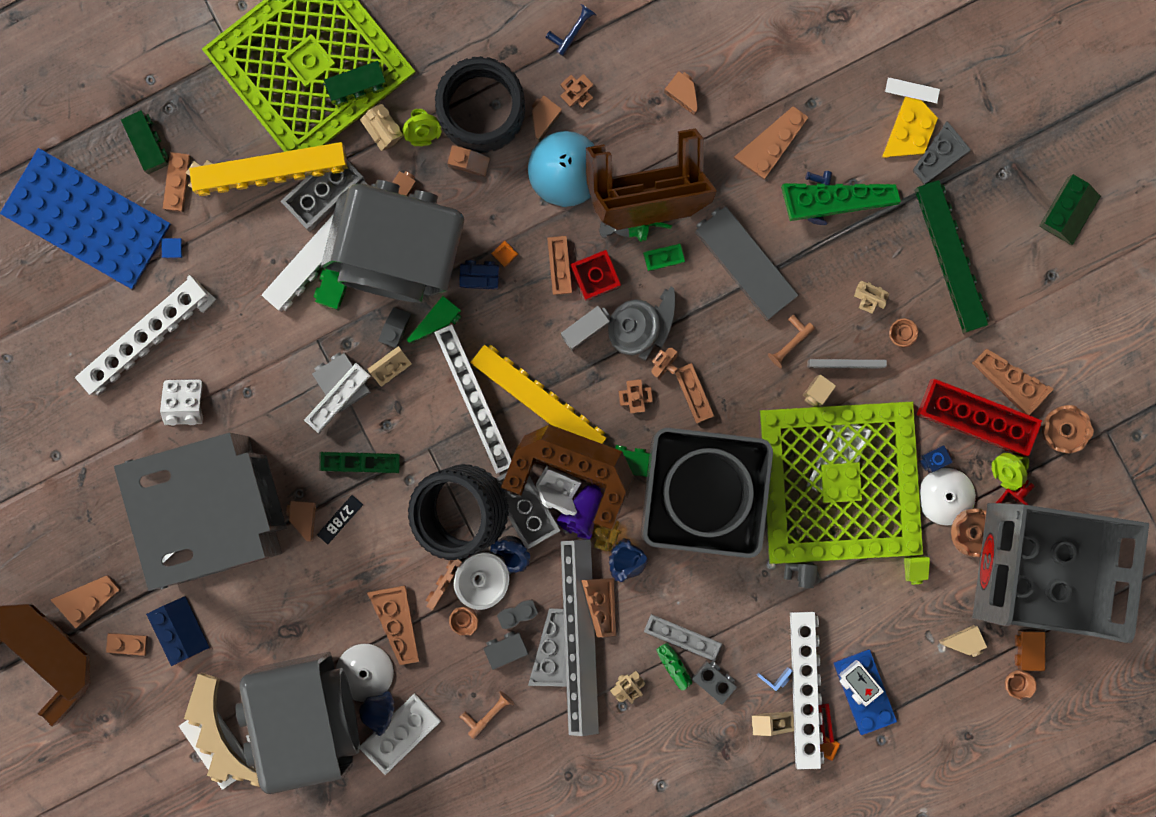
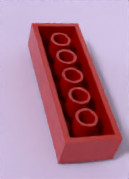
M937 379L929 381L917 412L919 417L1024 457H1029L1042 423L1040 419Z

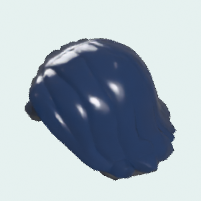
M513 535L504 536L490 546L491 553L504 558L505 565L510 573L524 572L526 567L529 566L530 553L527 552V548L518 537Z
M622 538L615 545L609 556L611 575L615 578V581L619 582L640 575L648 562L644 552L632 545L630 539Z
M386 691L382 695L368 697L359 709L361 721L376 732L377 736H382L385 733L393 716L395 708L391 693Z

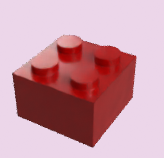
M607 250L571 264V269L585 302L621 287Z

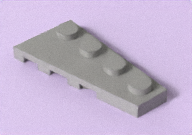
M549 608L528 686L567 687L564 609Z

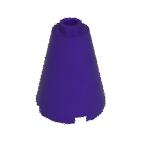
M593 484L590 486L586 485L573 500L577 511L576 515L561 514L557 519V524L569 533L574 532L578 534L577 537L590 540L595 526L593 521L603 496L600 492L601 489Z

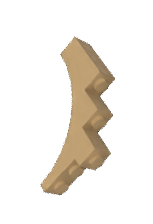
M202 672L199 673L184 719L189 720L188 723L194 726L202 724L196 748H199L200 752L211 755V752L214 753L207 776L212 777V781L222 783L227 781L230 775H233L232 778L235 780L243 781L246 779L251 781L250 784L260 787L256 769L252 766L248 767L247 763L232 749L219 724L217 690L220 678Z

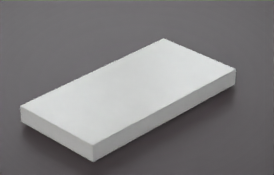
M850 424L856 431L862 427L857 424ZM833 425L831 427L839 432L844 425ZM847 427L841 435L849 441L854 433ZM864 428L860 434L868 440L872 430ZM831 430L826 438L828 442L835 436ZM857 436L851 444L859 450L865 442ZM837 438L832 445L840 452L845 443L840 438ZM824 443L822 450L827 446V444ZM848 446L842 454L850 460L855 455V452ZM828 448L823 456L831 461L836 456V452ZM860 455L852 463L859 462ZM839 456L833 464L846 463V461ZM820 457L815 467L821 471L820 465L827 463ZM813 469L809 479L813 482L819 474ZM820 478L815 485L822 490Z
M414 693L393 713L385 733L382 736H377L376 732H374L360 745L359 749L386 775L441 720Z
M218 713L219 724L226 740L241 759L246 762L243 748ZM189 720L179 725V727L209 770L214 753L211 752V755L200 752L199 748H196L202 724L194 726L189 724ZM230 775L227 781L217 782L222 790L236 781L232 778L233 775Z

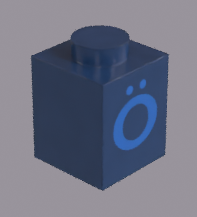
M944 445L921 455L922 460L920 461L925 471L928 470L929 473L953 463Z

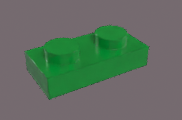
M681 243L643 252L647 271L685 263Z

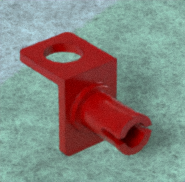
M1027 480L1015 492L1008 488L996 503H1001L1008 495L1018 504L1029 505L1025 502L1024 498L1035 486L1032 483L1029 484Z

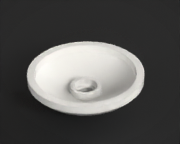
M941 468L929 473L919 486L920 509L932 522L940 525H952L956 516L962 511L974 508L976 500L974 486L964 473L956 469ZM948 493L952 494L951 500L946 499Z
M479 552L467 557L457 568L454 576V590L458 599L466 606L477 610L487 609L496 605L504 597L509 585L507 566L499 557L488 552ZM479 575V579L475 581V576Z
M358 644L349 648L342 654L336 666V669L342 668L344 670L352 698L356 701L364 702L368 697L382 695L389 689L393 681L394 669L391 659L384 650L372 644ZM360 671H366L367 676L361 677Z

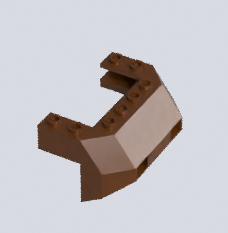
M696 128L678 131L676 166L612 177V155L610 152H606L605 144L586 147L587 185L595 212L601 221L616 230L690 217L711 204L717 190L703 173L704 138Z
M550 424L525 435L515 450L501 488L522 496L534 463L544 467L550 466L584 482L606 489L593 523L613 531L625 497L628 498L634 481V476L623 452Z
M33 604L0 606V644L2 642L5 643L57 691L38 712V715L42 716L53 727L66 716L90 685L89 655Z

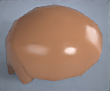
M898 319L891 325L889 337L896 346L902 348L910 347L918 338V327L910 319Z
M465 606L458 607L450 614L449 625L452 631L459 636H470L478 628L479 620L473 609Z
M1016 670L1009 673L1006 677L1005 689L1010 696L1019 700L1026 697L1031 698L1037 690V682L1027 671Z

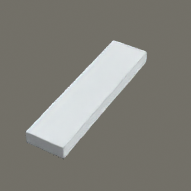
M355 363L304 421L317 433H320L371 376Z

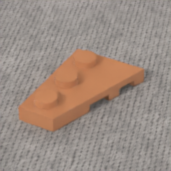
M463 559L449 561L446 566L448 571L445 576L441 575L436 582V585H438L436 591H431L425 600L428 602L426 607L432 611L435 609Z
M107 575L55 597L51 601L75 628H78L121 589Z
M614 578L581 580L597 637L616 636Z

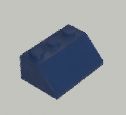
M186 596L146 614L171 666L210 648Z

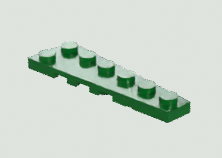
M785 183L781 186L790 221L899 205L901 202L896 184L806 185Z

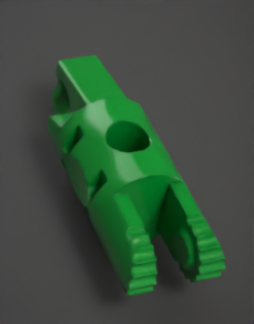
M665 643L658 647L656 651L675 684L680 690L685 691L692 684V680L676 652L668 643Z

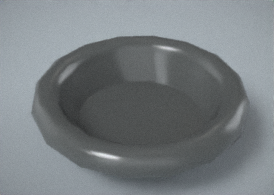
M638 299L626 301L617 307L608 325L609 339L613 347L620 353L631 356L642 354L651 348L660 330L659 315L655 308L647 301Z

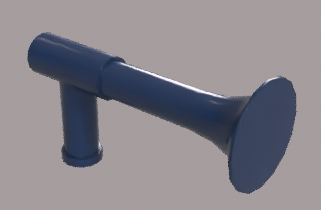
M580 4L582 7L581 15L564 40L551 31L545 37L559 46L556 52L564 56L574 41L573 39L585 21L593 15L597 16L582 4Z
M824 171L823 176L807 172L805 180L830 185L832 172ZM824 217L808 219L813 224L827 225Z

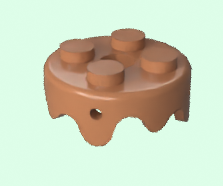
M1065 405L1053 409L1047 414L1042 425L1045 442L1051 449L1060 453H1074L1082 450L1094 433L1088 414L1074 405ZM1064 424H1068L1071 427L1069 435L1062 433L1061 429Z
M966 509L957 515L951 527L953 544L958 551L966 556H981L986 518L985 510ZM973 527L976 529V536L974 538L970 535Z

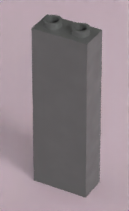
M726 206L723 209L718 207L711 213L712 218L708 221L703 219L696 225L698 229L695 233L767 321L794 300L798 294Z

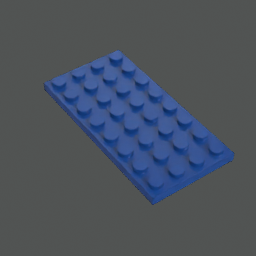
M40 148L36 150L0 212L6 218L132 290L171 226V223Z

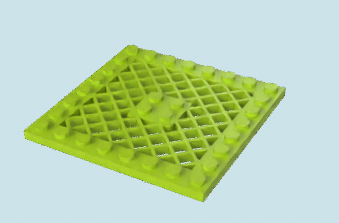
M263 0L202 48L204 53L284 152L326 145L416 73L358 0ZM298 2L307 3L306 12L297 11ZM293 4V10H285ZM311 4H320L319 13L310 12ZM324 5L334 6L333 14H324ZM337 7H339V9L343 12L345 16L337 15ZM283 14L292 15L291 23H282ZM296 15L305 16L304 25L295 24ZM278 16V22L271 21ZM309 17H318V26L308 25ZM323 18L332 19L331 28L322 27ZM336 19L345 20L344 29L335 28ZM349 21L356 28V30L348 29ZM268 26H277L276 35L267 34ZM281 27L290 28L289 37L280 36ZM263 28V34L256 33ZM294 28L304 29L303 38L294 37ZM308 30L317 31L316 39L312 34L307 37ZM321 31L330 32L329 41L320 40ZM334 32L344 33L343 42L333 41ZM348 34L357 35L356 44L347 43ZM361 36L369 45L360 44ZM253 37L262 38L261 47L252 46ZM247 39H249V40H248V46H246V45H241V44L244 43ZM266 39H274L275 48H265ZM280 40L289 41L288 50L279 49ZM293 42H300L292 49ZM320 44L329 45L328 54ZM333 46L342 47L341 55H332ZM346 47L356 48L355 57L345 56ZM359 48L369 49L368 58L359 57ZM238 49L247 50L246 59L237 58ZM251 51H261L260 60L250 59ZM374 51L380 59H372V52ZM265 52L274 53L273 62L264 61ZM278 53L285 54L282 56L285 63L277 62ZM332 59L341 60L340 69L332 68L336 65ZM345 60L354 61L353 69L357 68L358 62H367L369 64L378 61L381 64L387 87H384V90L379 93L370 92L362 99L356 100L354 98L348 100L347 104L340 107L335 105V108H326V99H330L327 94L325 85L323 94L314 93L315 84L323 85L324 80H317L325 74V79H327L330 72L341 74L350 71L344 69ZM237 62L246 63L245 72L242 70V68L238 65ZM250 64L259 65L258 73H249ZM263 65L272 66L271 75L262 74ZM384 65H386V67L388 68L385 72ZM276 66L286 67L285 76L275 75ZM291 69L298 78L289 77V70ZM249 77H255V78H257V85H256V86H255L254 83L250 80ZM262 78L271 79L270 88L261 87ZM275 80L284 81L283 89H274ZM288 81L297 82L296 91L287 90ZM301 82L306 88L310 86V92L301 91ZM261 92H269L268 101ZM273 93L282 94L281 103L272 102ZM287 94L296 95L295 104L286 103ZM300 96H309L308 106L299 105ZM313 97L323 98L322 107L312 106ZM272 106L281 107L280 116ZM285 107L294 108L293 117H284ZM298 109L308 110L307 119L297 118ZM312 110L321 111L320 120L311 119ZM325 112H333L324 119ZM284 121L293 122L292 131ZM297 122L306 123L305 132L296 131ZM310 123L318 124L309 131Z
M913 402L760 410L761 439L768 441L773 449L766 511L769 564L923 555ZM888 422H894V427H892ZM869 423L882 424L877 429H874ZM850 424L863 425L858 431H856ZM833 425H844L839 432L831 427ZM885 425L892 431L887 439L879 433ZM817 426H825L820 433H818L816 430L812 428ZM866 426L873 432L868 440L860 434ZM806 427L801 434L793 429ZM847 427L854 433L849 441L841 435ZM787 428L785 432L781 435V429ZM827 429L835 434L830 442L822 437V434ZM808 430L816 435L811 443L803 438ZM789 431L797 436L792 444L784 439ZM876 435L883 441L878 449L870 443ZM894 435H895V446L892 445V444L889 442L890 439H891ZM857 436L865 442L859 450L851 444ZM837 438H840L845 443L840 452L832 445ZM818 439L827 444L821 452L813 447ZM799 440L807 445L802 453L794 448ZM782 442L788 446V449L783 454ZM886 444L894 450L888 458L880 452ZM867 445L874 451L869 459L861 453ZM848 446L855 452V455L850 460L842 454ZM828 448L836 452V456L831 461L823 456ZM809 449L817 454V457L812 462L804 457ZM790 450L799 456L793 463L785 458ZM877 454L885 460L879 468L871 462ZM895 454L897 466L890 461ZM858 455L865 461L861 468L860 462L852 463ZM839 456L846 461V463L833 464ZM820 457L827 463L820 465L821 471L814 466ZM800 459L809 465L803 473L795 467ZM783 461L790 466L785 472H783ZM887 463L895 469L889 477L881 471ZM868 464L876 470L870 478L862 472ZM811 468L819 474L813 482L805 476ZM792 469L800 475L794 483L786 477ZM878 474L886 479L880 487L872 481ZM896 474L898 485L891 480ZM860 475H861L865 480H867V482H866L862 487H861V477H860ZM802 478L810 483V486L804 492L796 486ZM820 478L822 490L815 485ZM784 480L791 485L786 492ZM888 483L896 488L890 496L883 491ZM869 484L877 489L872 497L864 492ZM812 487L820 493L814 501L806 495ZM793 488L801 494L795 502L787 496ZM879 493L887 498L882 506L874 501ZM897 493H899V504L893 500ZM863 495L868 501L863 507H860L855 501H862ZM803 497L811 503L805 511L797 505ZM821 497L823 503H829L824 510L816 504ZM785 499L792 504L787 511ZM836 502H848V503H847V505L842 509ZM889 502L897 507L892 515L884 510ZM870 503L878 508L873 516L865 511ZM851 504L859 509L853 518L846 512ZM832 505L840 511L834 519L826 513ZM813 506L821 512L815 520L807 514ZM794 507L802 513L796 521L788 515ZM881 512L888 517L883 525L875 520ZM899 512H900V523H899L896 519H894V517H895ZM862 513L869 518V521L864 526H861L856 521ZM843 514L850 519V522L844 528L837 522ZM824 515L832 521L825 529L817 523ZM805 516L812 522L806 530L798 524ZM786 518L793 523V525L788 529V531ZM891 521L898 526V529L893 534L885 529ZM872 522L880 528L874 535L866 530ZM853 523L861 529L854 537L847 531ZM834 524L842 530L836 538L828 532ZM815 525L822 531L817 539L809 534ZM795 527H798L803 532L798 540L790 535ZM882 531L889 536L886 538H877ZM901 531V537H896L897 534ZM863 532L870 537L869 539H858ZM845 533V534H846L848 537H850L852 540H839V539H840L841 536ZM826 534L833 541L820 540ZM806 535L813 541L800 543ZM788 538H790L794 543H788Z

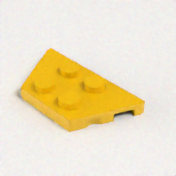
M904 97L882 158L923 155L925 153L938 117L922 100Z

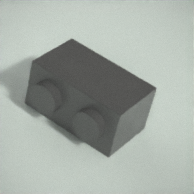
M515 631L504 634L505 638L497 641V638L486 642L487 646L483 649L492 670L528 655L520 632L515 634Z

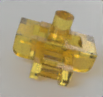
M618 520L613 531L595 524L591 536L596 539L595 548L610 552L613 544L618 545L617 538L622 532L618 530Z

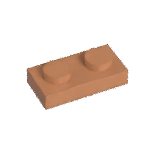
M108 633L106 653L145 656L148 636Z

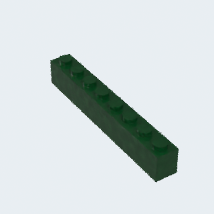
M939 180L919 186L914 191L962 333L988 325L989 316L987 311L983 310L981 293H977L975 287L977 281L974 274L970 272L969 267H971V263L963 251L965 248L962 238L958 237V225L956 220L952 219V207L945 198L946 189L943 184H940Z

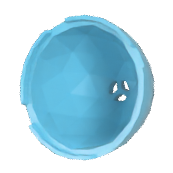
M571 131L555 132L542 139L532 150L528 162L529 180L535 192L546 202L561 207L575 206L588 200L591 195L586 177V147L595 146L593 142L587 137ZM562 155H566L564 159H560ZM570 157H571V159H572L571 164H569V162H568V160H569ZM560 163H565L566 167L561 166Z

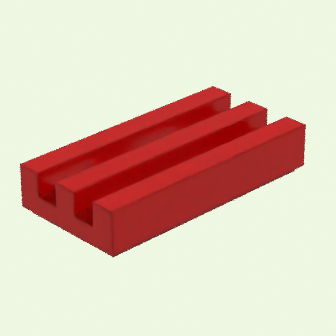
M829 703L818 705V711L822 713V708H825L830 743H832L834 740ZM809 705L811 714L813 711L812 705ZM822 714V725H820V732L823 733V744H824V743H828V742L826 741V738H825V730H824V722H823V714Z

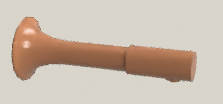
M794 314L788 321L800 332L779 352L775 354L768 353V357L779 368H782L781 362L783 358L815 329L811 323L804 326Z
M499 691L500 698L498 702L478 723L466 711L459 717L472 728L468 732L471 738L475 739L503 707L510 704L514 705L513 701L504 692Z

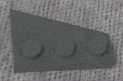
M947 121L914 167L913 172L924 185L928 184L967 155L971 149Z

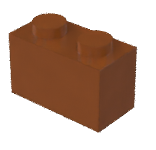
M1018 630V635H1015V646H1018V654H1015V665L1022 671H1045V632Z

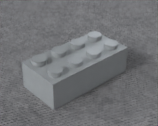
M348 160V169H343L342 173L334 174L331 171L325 172L323 176L319 177L308 175L281 200L283 205L309 232L335 209L337 199L344 191L354 184H361L362 181H365L364 177Z
M506 473L496 478L498 483H500L501 485L503 484ZM530 476L522 496L505 491V496L508 500L507 504L509 505L508 518L527 550L561 531L549 509L542 504L539 492Z

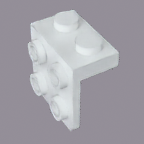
M201 380L164 381L160 408L164 425H195L203 423L200 409Z
M546 466L536 483L542 504L547 508L553 507L564 515H576L577 511L572 498L581 485V480Z

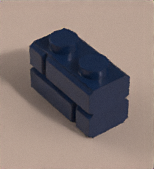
M466 260L465 264H460L459 287L498 290L499 265H495L493 261H484V265L476 264V261Z

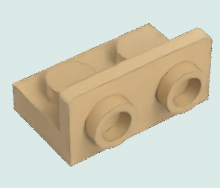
M398 346L369 367L368 371L382 387L412 363Z

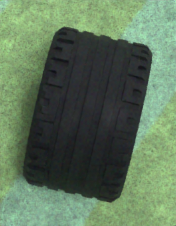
M483 56L472 57V59L466 58L457 62L456 65H452L445 72L446 74L441 77L435 94L436 113L446 136L458 147L478 151V153H488L491 150L496 151L503 148V145H508L515 138V135L519 133L525 118L524 92L516 74L504 63H500L498 60L490 57L483 58ZM476 77L496 80L508 90L512 97V109L507 120L496 130L485 134L465 131L453 121L449 114V105L455 90L462 83Z
M470 464L455 465L425 477L415 487L414 492L410 496L411 500H409V526L416 541L427 552H430L431 555L437 556L440 559L444 558L445 560L464 559L490 547L501 537L508 522L509 505L507 504L508 500L505 496V491L501 488L502 485L498 483L497 479L490 472ZM447 482L458 483L466 487L478 501L481 511V524L478 533L471 541L459 540L451 536L439 521L436 509L437 498L440 490Z

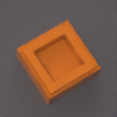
M506 241L491 253L504 268L518 256V253Z
M825 736L828 743L820 744V752H823L825 758L833 761L840 743L837 741L830 743L829 738Z

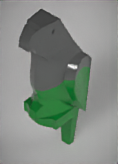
M601 222L599 232L600 236L605 239L607 236L615 233L624 237H636L638 241L642 242V240L646 241L649 225L671 229L672 225L659 222L616 230Z

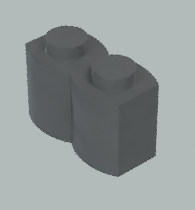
M528 599L520 602L516 607L503 609L497 617L502 629H509L516 626L520 621H528L538 614V610L533 599Z

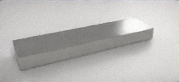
M809 359L807 367L883 369L887 367V360Z
M653 614L650 615L643 631L712 661L716 660L722 646L720 642Z

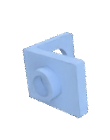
M787 667L774 684L770 683L759 673L757 676L777 691L780 686L783 688L790 680L788 676L792 670Z

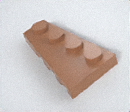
M791 107L734 156L733 159L765 180L806 122L808 116L795 107Z
M985 349L972 362L1022 413L1030 415L1054 390L1052 387L1042 384L1037 378L1027 375L1022 369L1012 366L1007 360L988 349Z
M406 585L367 592L399 665L419 662Z

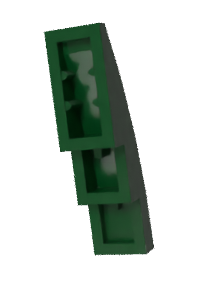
M319 452V471L399 473L400 454Z

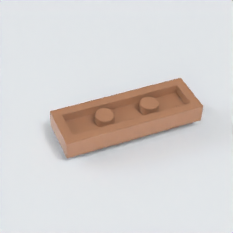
M170 152L163 202L164 210L183 212L188 177L186 171L189 169L190 162L189 154Z
M549 237L547 240L553 295L571 294L567 237Z
M692 363L679 368L675 375L696 424L713 417L714 414Z

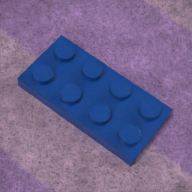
M870 649L833 662L838 675L855 660L859 661L884 691L870 704L864 706L862 703L858 705L852 697L854 694L850 688L846 690L842 685L860 735L897 722Z

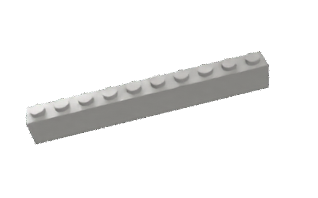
M591 540L561 541L569 735L587 736L599 734L595 630L581 581L592 579Z

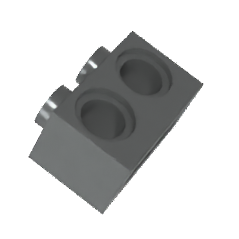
M705 661L694 674L692 680L723 705L737 688L734 685L735 680L728 674L725 676L719 672L721 668L713 661L711 663ZM704 671H713V677L710 680H705L703 678ZM725 682L728 685V689L721 693L718 691V685Z

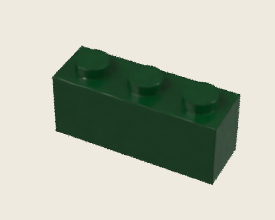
M378 61L324 80L330 100L333 105L337 106L345 105L348 103V100L354 98L356 100L362 99L370 92L379 93L384 90V87H387Z
M140 110L121 119L144 172L150 174L168 166L167 159H169L165 148L161 149L159 142H161V138L158 132L153 131L151 127L153 121L150 115Z

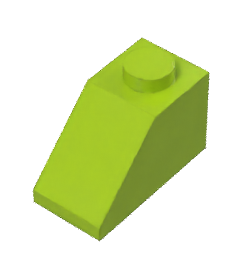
M926 556L904 558L906 581H911V585L923 584V580H928L930 558Z

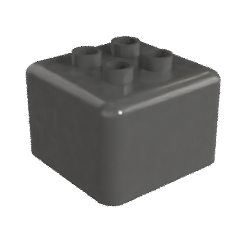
M377 180L376 184L371 186L365 184L350 186L337 199L321 267L339 272L337 282L375 295L407 302L422 303L423 295L433 296L447 292L464 225L463 214L456 209L436 204L438 196L429 192L415 190V193L409 194V196L398 194L400 186L384 180Z
M675 428L659 430L651 440L641 525L642 539L647 544L659 548L752 558L758 555L763 546L773 449L770 443L761 438Z
M331 652L263 665L242 677L239 685L242 703L236 704V716L240 727L247 726L250 742L244 743L245 760L248 767L255 766L258 783L264 793L274 794L336 781L345 777L353 766V755L359 753V732L348 679L342 668L335 669Z

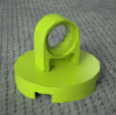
M414 109L411 112V118L403 126L404 138L406 141H410L413 146L432 144L431 140L438 139L442 132L439 120L423 109Z
M1002 453L993 460V476L995 479L999 478L1002 482L1000 484L1002 487L1017 490L1026 483V471L1029 468V459L1027 457Z

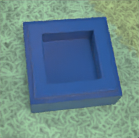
M162 238V258H182V239Z

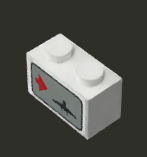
M857 660L838 674L842 678L839 682L846 690L848 688L854 693L852 697L858 705L862 703L864 706H867L884 692Z

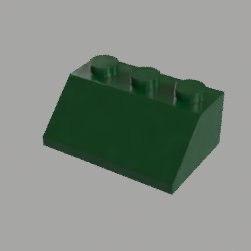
M1074 174L1070 175L1061 187L1039 227L1066 243L1073 245L1099 201L1100 194L1088 182Z

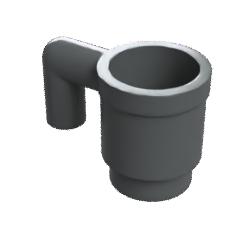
M786 563L784 579L791 580L792 570L798 571V587L814 588L818 565Z

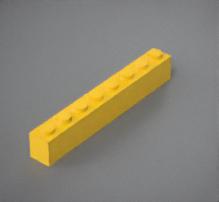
M342 142L198 166L189 168L192 191L199 194V196L210 195V192L214 191L225 193L229 192L231 188L243 190L247 189L249 185L265 186L267 182L272 181L284 183L286 179L290 178L302 180L308 175H313V177L323 176L325 172L342 173L343 169H348L345 146Z
M484 345L470 362L550 425L601 444L606 440L603 430L597 426L594 429L589 425L590 421L583 415L578 417L574 414L575 409L567 403L565 405L561 404L558 401L560 398L552 391L548 394L543 390L545 387L537 380L533 382L527 378L529 374L522 368L519 370L514 368V362L506 356L501 358L497 355L499 351L492 345H489V347Z

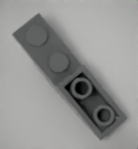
M670 287L669 290L664 289L659 298L662 300L660 306L655 305L654 307L659 315L660 330L651 348L639 355L638 358L643 361L647 359L654 345L661 349L668 336L675 309V292L673 287Z

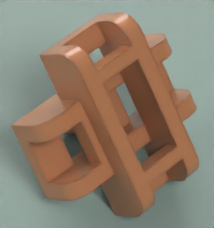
M584 74L577 80L570 75L560 84L565 91L560 95V98L570 108L577 103L583 109L593 99L588 91L594 84Z
M668 348L666 352L660 350L652 360L654 367L651 372L658 380L661 379L667 370L673 375L678 371V368L672 364L679 355L673 348Z
M641 379L626 381L627 390L619 391L620 406L629 405L630 413L645 412L644 403L653 402L651 387L642 388Z

